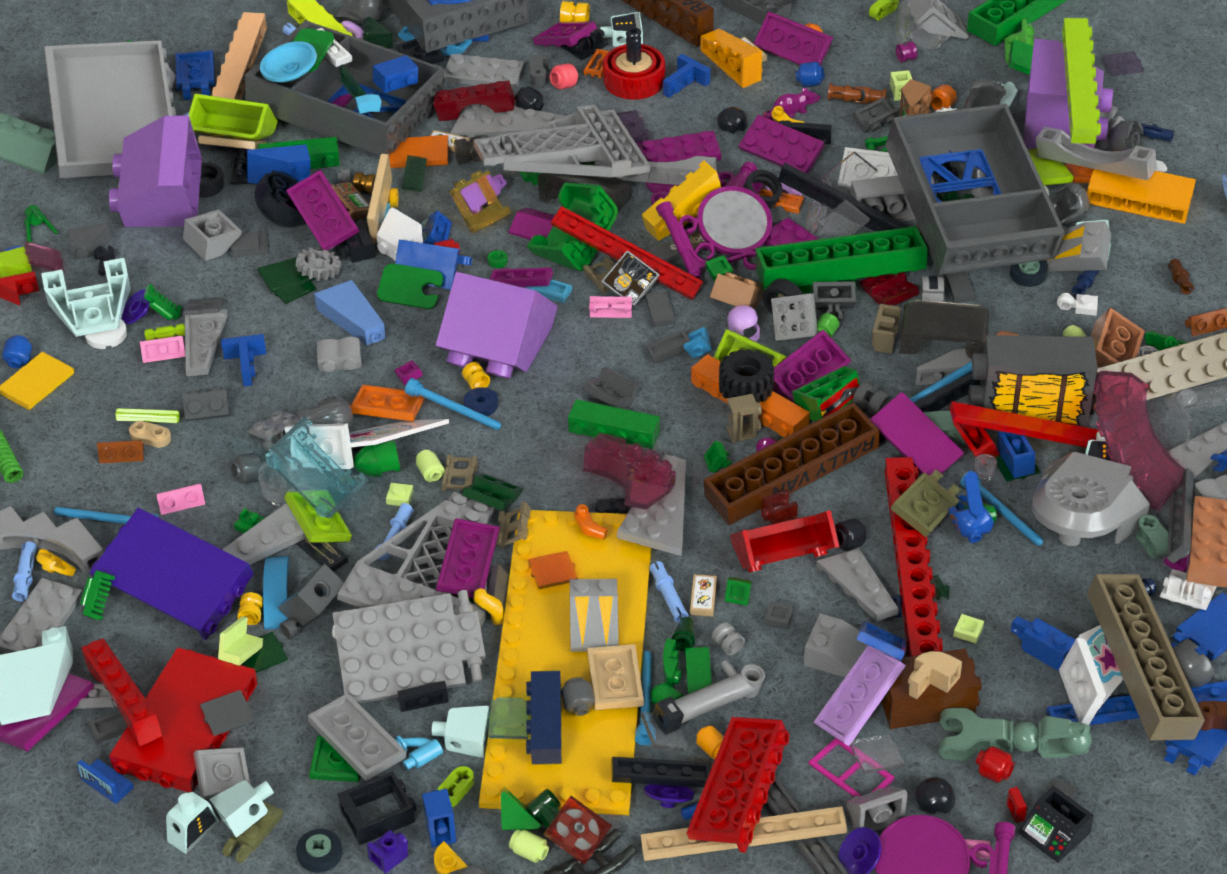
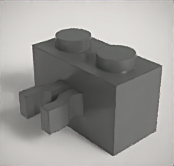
M813 282L811 294H814L815 309H828L827 313L830 314L835 309L838 321L843 319L840 309H853L856 303L855 282Z

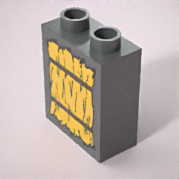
M986 335L984 353H973L972 379L980 380V385H969L968 404L1088 428L1097 373L1093 337Z

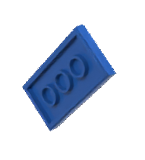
M863 621L857 636L858 641L899 660H902L905 654L907 643L905 639L869 622Z

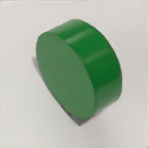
M501 250L490 252L487 256L488 265L492 268L506 266L508 263L507 253Z

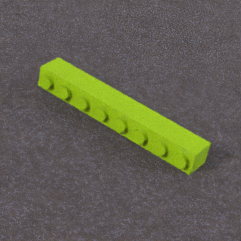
M1064 18L1062 39L1071 143L1096 144V137L1101 134V123H1097L1100 117V110L1096 109L1098 107V95H1095L1097 92V81H1093L1096 77V67H1092L1095 55L1091 53L1093 52V40H1090L1092 38V26L1088 25V18Z

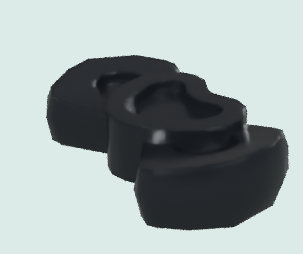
M624 498L600 499L596 503L595 510L597 513L618 512L626 514L630 505Z

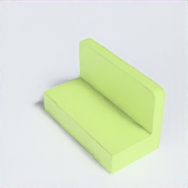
M242 616L221 632L219 660L240 666L262 648V638L246 634L247 617Z

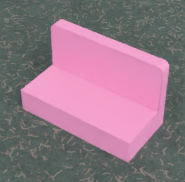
M183 336L140 342L143 363L185 357Z

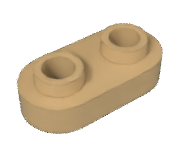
M138 421L129 428L131 439L142 440V443L144 442L146 445L160 448L167 446L171 442V434L166 427Z

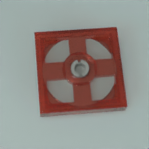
M570 796L543 835L585 865L612 825L573 796Z

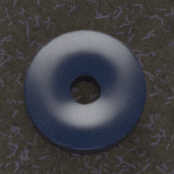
M475 388L464 396L463 402L465 407L485 416L493 414L498 409V396L491 389Z

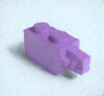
M485 174L451 197L463 216L469 213L473 216L483 210L481 207L483 204L488 206L497 200L495 196L501 193L500 190L507 183L501 174L494 177Z

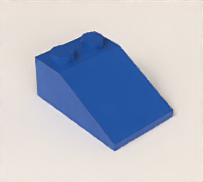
M307 145L247 150L248 183L258 184L265 173H271L272 170L283 172L297 180L298 183L310 176L311 162Z

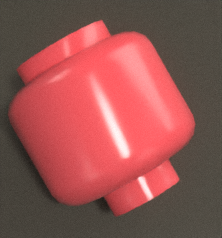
M569 63L554 66L550 73L551 84L559 90L575 86L578 80L576 68Z

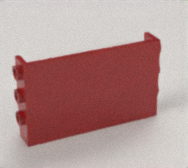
M177 647L145 698L156 713L162 736L139 746L127 727L109 755L112 768L121 775L129 774L141 781L146 782L149 780L159 783L164 788L172 787L185 792H194L199 784L193 755L195 750L219 749L230 732L229 730L213 736L209 725L204 722L205 716L200 704L241 690L247 702L258 685L255 669Z

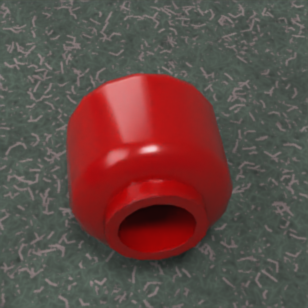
M995 746L987 748L986 751L981 750L975 762L979 765V775L995 783H1000L1003 780L1007 781L1015 766L1011 754Z

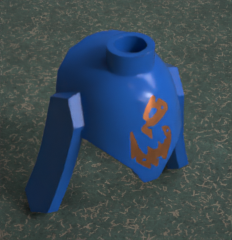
M969 471L964 477L967 496L961 495L958 497V500L967 502L969 508L963 510L965 505L959 501L956 505L957 509L953 506L948 509V513L956 531L961 536L968 538L970 543H976L982 539L983 534L991 532L994 521L989 512L983 507L977 473Z

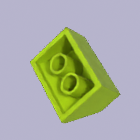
M728 329L725 330L714 355V358L723 361V358L726 355L729 356V353L733 351L738 352V350L747 351V349H751L754 352H761V355H767L768 359H771L774 368L788 357Z

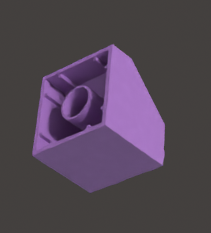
M1034 39L1023 141L1027 149L1037 148L1036 137L1044 126L1063 130L1070 136L1063 44L1056 40ZM1096 67V77L1093 79V81H1097V92L1095 95H1098V107L1096 109H1099L1100 112L1110 113L1113 89L1103 88L1104 71ZM1099 117L1097 123H1101V134L1097 135L1096 141H1106L1108 118ZM1084 144L1091 148L1095 146V144Z
M189 115L163 116L124 137L122 154H114L112 162L114 177L120 178L119 188H111L109 192L111 212H119L124 227H184L185 219L198 216L202 156Z
M456 272L436 346L448 352L446 362L464 368L467 364L473 362V359L488 362L486 373L510 379L513 369L524 372L528 371L552 329L558 306L535 290Z

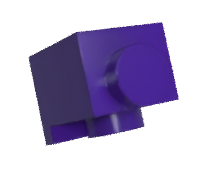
M389 830L374 843L369 842L367 844L369 860L386 874L409 856L406 837L400 832L395 834Z

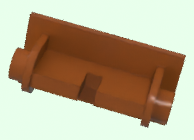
M1227 308L1190 316L1185 320V326L1191 328L1192 337L1227 328Z
M142 440L97 442L99 464L144 461V442L142 443Z

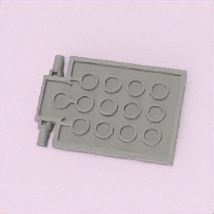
M467 590L458 592L460 603L458 608L459 615H454L451 593L332 613L344 694L348 693L358 704L396 698L398 697L397 691L445 681L447 689L466 686L463 663L466 662L468 667L471 668L473 683L482 682L480 666L486 655L478 611L473 612L472 605L469 604Z

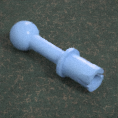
M402 503L396 516L390 520L392 528L384 542L407 527L406 524L414 512V509L409 504ZM386 553L378 558V560H387L392 555Z

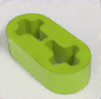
M878 0L870 7L869 16L877 21L881 20L897 9L899 0Z
M457 767L437 790L447 789L448 794L452 792L453 796H449L451 806L454 807L474 785V773L469 767Z

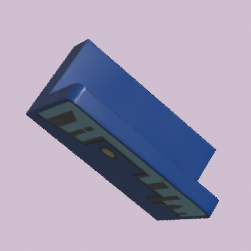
M438 210L427 217L421 223L423 243L433 245L435 242L448 240L452 221Z
M99 759L91 765L82 760L77 762L81 780L115 804L134 788L131 781Z

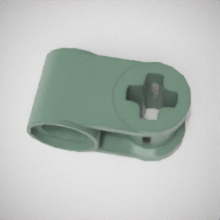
M1143 515L1138 521L1140 528L1136 532L1137 541L1152 559L1166 555L1168 531L1155 516Z

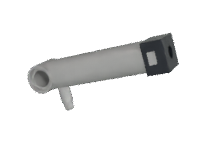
M727 660L721 662V666L728 678L673 700L672 697L657 702L652 718L663 733L667 735L679 730L681 724L743 697L753 698L759 694L765 678L763 669L757 665L749 664L744 666L740 673H737L733 666Z

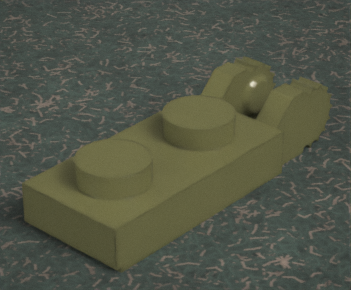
M262 801L268 810L267 814L238 837L235 835L230 837L222 850L223 855L231 856L236 848L242 845L236 854L235 860L239 863L244 862L283 817V810Z

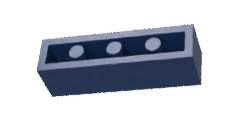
M531 671V681H526L527 696H531V700L526 701V713L531 715V720H526V733L531 735V739H526V754H531L532 764H562L560 671Z

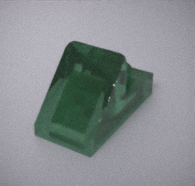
M372 17L365 18L363 40L387 49L393 48L392 33Z

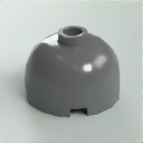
M1126 120L1116 124L1111 134L1108 135V144L1111 150L1123 151L1136 145L1143 147L1144 141H1140V134L1144 135L1141 123L1139 121Z
M1184 639L1173 648L1189 686L1191 688L1201 687L1214 679L1215 672L1204 653L1200 655L1194 650L1198 646L1191 640Z

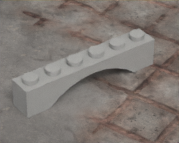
M1045 126L1036 137L1038 157L1143 180H1149L1157 169L1155 149L1136 145L1123 151L1098 150L1081 143H1071L1070 136L1063 130Z
M695 156L675 162L648 161L650 164L649 173L626 175L621 178L596 176V178L680 185L686 180L685 176L690 172L694 173L700 168L699 164L703 160L717 171L716 157ZM595 161V166H604L602 161Z

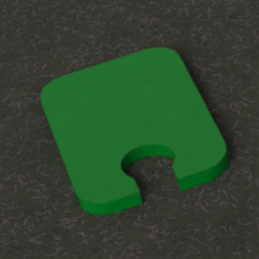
M304 28L297 33L293 42H307L314 47L317 54L316 61L308 72H313L318 68L334 41L332 32Z
M388 264L383 270L377 296L383 302L433 309L437 305L439 296L434 294L425 295L422 293V289L427 284H433L435 287L442 288L444 278L439 271Z

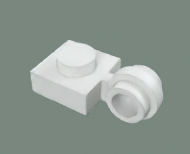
M1062 293L1057 298V305L1062 310L1075 308V314L1097 315L1098 296L1077 294L1076 300H1074L1071 294Z

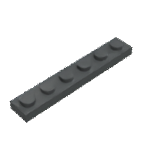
M1188 468L1171 481L1167 559L1173 564L1180 558H1185L1191 550L1194 473Z

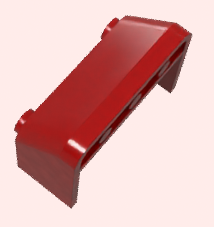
M831 510L730 534L731 544L743 569L748 568V573L762 570L761 565L811 553H813L814 557L826 555L828 549L839 547Z

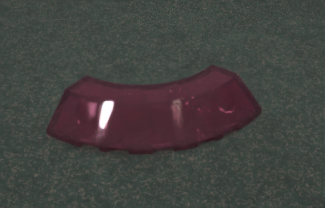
M1100 371L1094 387V394H1096L1094 410L1097 411L1099 421L1096 423L1100 436L1105 438L1109 447L1107 449L1108 455L1112 462L1132 466L1130 475L1134 476V484L1150 503V506L1159 511L1179 486L1185 468L1165 450L1152 428L1146 403L1149 385L1130 372Z
M599 433L585 445L583 471L606 477L622 486L626 491L624 505L648 509L672 491L676 482V472L672 471V465L668 460L662 461L660 454L651 449L644 451L643 447L638 443L629 445L625 443L626 439Z

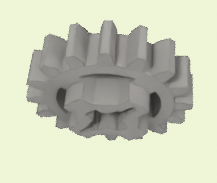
M309 247V251L303 249L302 253H298L296 267L298 272H302V276L308 275L309 279L315 277L317 281L320 278L328 280V277L335 278V275L339 274L341 261H339V256H334L335 252L329 253L326 250H320V247H317L316 250Z

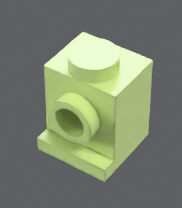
M909 70L890 73V87L894 95V101L901 100V89L912 79Z

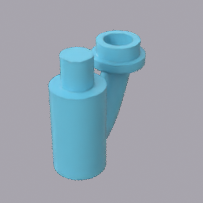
M399 735L395 737V741L406 752L408 751L407 747H419L409 753V758L403 761L406 770L414 766L418 769L443 754L442 747L436 739L430 740L422 737L402 739Z

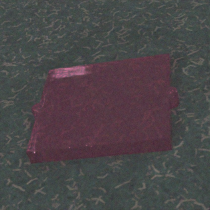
M26 241L25 255H27L29 264L52 271H64L60 251Z

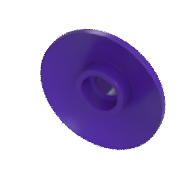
M146 289L139 290L126 302L121 317L125 325L134 323L139 318L145 317L148 313L150 302L144 298Z
M648 784L644 787V793L647 796L660 801V805L666 808H673L675 803L687 802L694 798V792L685 786Z
M861 827L853 830L846 836L839 850V861L848 874H868L874 869L881 854V841L878 834L870 828Z

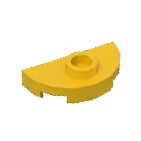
M45 548L40 549L36 556V560L42 564V569L54 573L56 571L64 575L73 576L76 571L74 566Z
M444 841L437 847L434 854V865L438 874H448L468 867Z

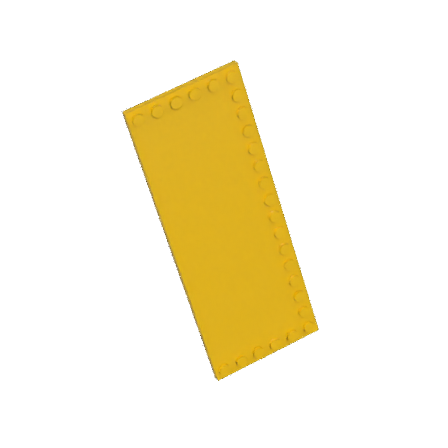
M531 510L527 524V539H520L514 542L479 808L501 809V790L504 787L526 807L529 802L547 788L557 797L561 804L560 809L563 812L572 808L592 814H630L632 783L612 782L611 760L612 757L634 758L638 707L595 710L593 706L589 709V713L576 716L575 713L566 711L561 695L562 764H532L531 754H526V739H531V735L526 733V720H531V715L526 713V701L531 700V696H527L526 681H531V671H560L561 690L565 686V682L572 678H583L591 684L587 652H571L570 579H617L618 644H635L641 679L652 548L617 538V530L628 514L589 512L595 523L608 529L606 539L602 540L584 535L574 518V512Z

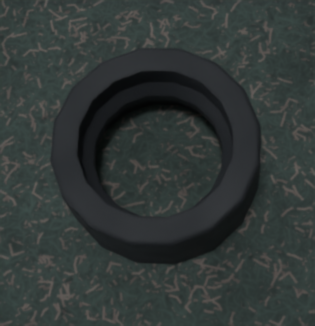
M202 163L201 178L211 177L214 179L209 182L200 183L199 197L215 196L224 188L225 183L222 169L213 163Z
M766 170L753 171L749 174L743 185V188L759 195L769 209L776 205L782 194V184L778 181V177ZM757 182L766 185L772 191L773 196L765 197L759 195L753 189L752 183Z
M778 278L773 280L763 292V302L768 311L773 314L771 299L778 298L776 292L785 297L803 294L793 282Z

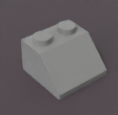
M215 210L185 219L183 240L207 261L223 256L238 239L242 231L220 210Z
M890 786L884 789H877L864 796H856L846 801L845 816L853 830L867 827L876 833L883 831L893 822L905 817L907 791L899 787Z

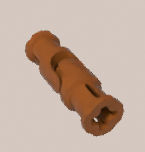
M829 83L828 100L840 99L848 102L853 99V102L860 104L873 103L883 97L886 99L887 89L873 90L871 87L836 86L833 83ZM863 89L865 91V98L863 101H860Z

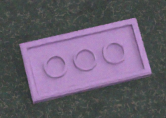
M868 645L813 723L847 746H850L906 665L896 658Z

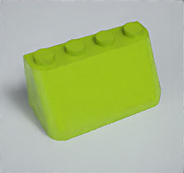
M194 94L189 111V118L194 133L240 140L257 141L269 137L275 132L278 122L268 104L202 94Z

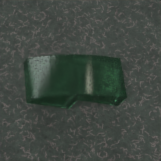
M407 155L402 189L422 192L427 158Z

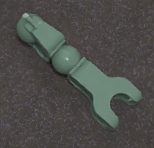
M947 708L940 714L942 728L958 733L957 736L944 737L941 740L939 754L943 759L967 761L981 750L986 751L991 746L1006 752H1013V747H1015L1018 751L1025 753L1038 748V753H1041L1042 758H1062L1088 753L1092 743L1090 725L1072 722L1069 719L1045 716L1039 721L1038 726L1028 721L1019 722L1014 726V721L980 718L967 708Z

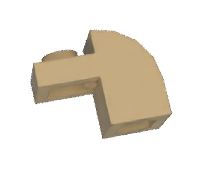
M930 651L921 654L915 659L914 671L908 679V684H910L909 695L918 699L930 684L948 693L960 678L962 661L943 652Z

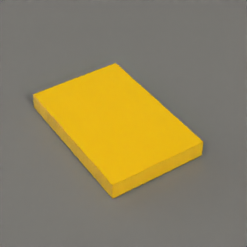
M41 352L0 385V395L30 410L72 376L74 369L56 358Z

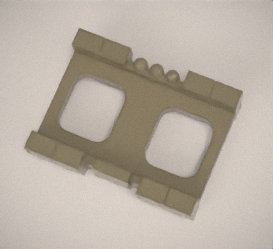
M608 256L604 257L603 262L591 267L583 266L585 275L603 294L610 291L601 283L614 267V262ZM604 267L607 271L596 274L593 270Z
M447 455L442 491L447 489L464 490V487L472 485L474 473L477 472L478 467L477 456L466 458ZM457 461L469 463L467 469H455L454 464ZM454 477L466 479L464 485H452L451 480Z
M525 501L521 502L520 508L508 513L504 511L499 512L498 522L500 523V530L496 544L502 549L517 540L527 539V524L531 508ZM520 512L519 519L510 523L511 516ZM518 529L517 535L508 539V534Z

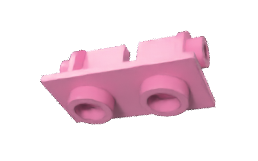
M590 296V317L632 318V297Z
M201 483L156 494L161 515L205 505Z

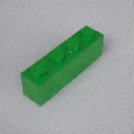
M337 137L258 144L259 149L307 145L311 160L310 169L340 166Z
M576 399L568 416V430L578 435L582 434L597 439H606L617 443L635 445L640 448L653 449L660 432V416Z

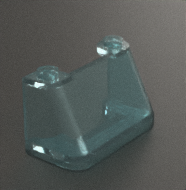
M304 416L266 452V462L315 509L320 517L331 518L361 490L369 479L362 472L357 476L351 475L352 471L350 469L344 472L314 442L317 436L315 434L311 435L309 430L313 424Z

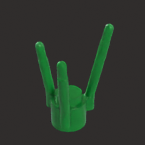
M30 205L26 208L24 223L26 225L28 248L31 249L30 225L37 226L44 222L55 234H58V231L48 221L46 216L42 214L38 206Z

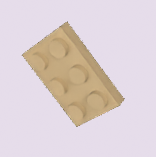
M635 644L587 648L591 685L595 698V710L644 706Z

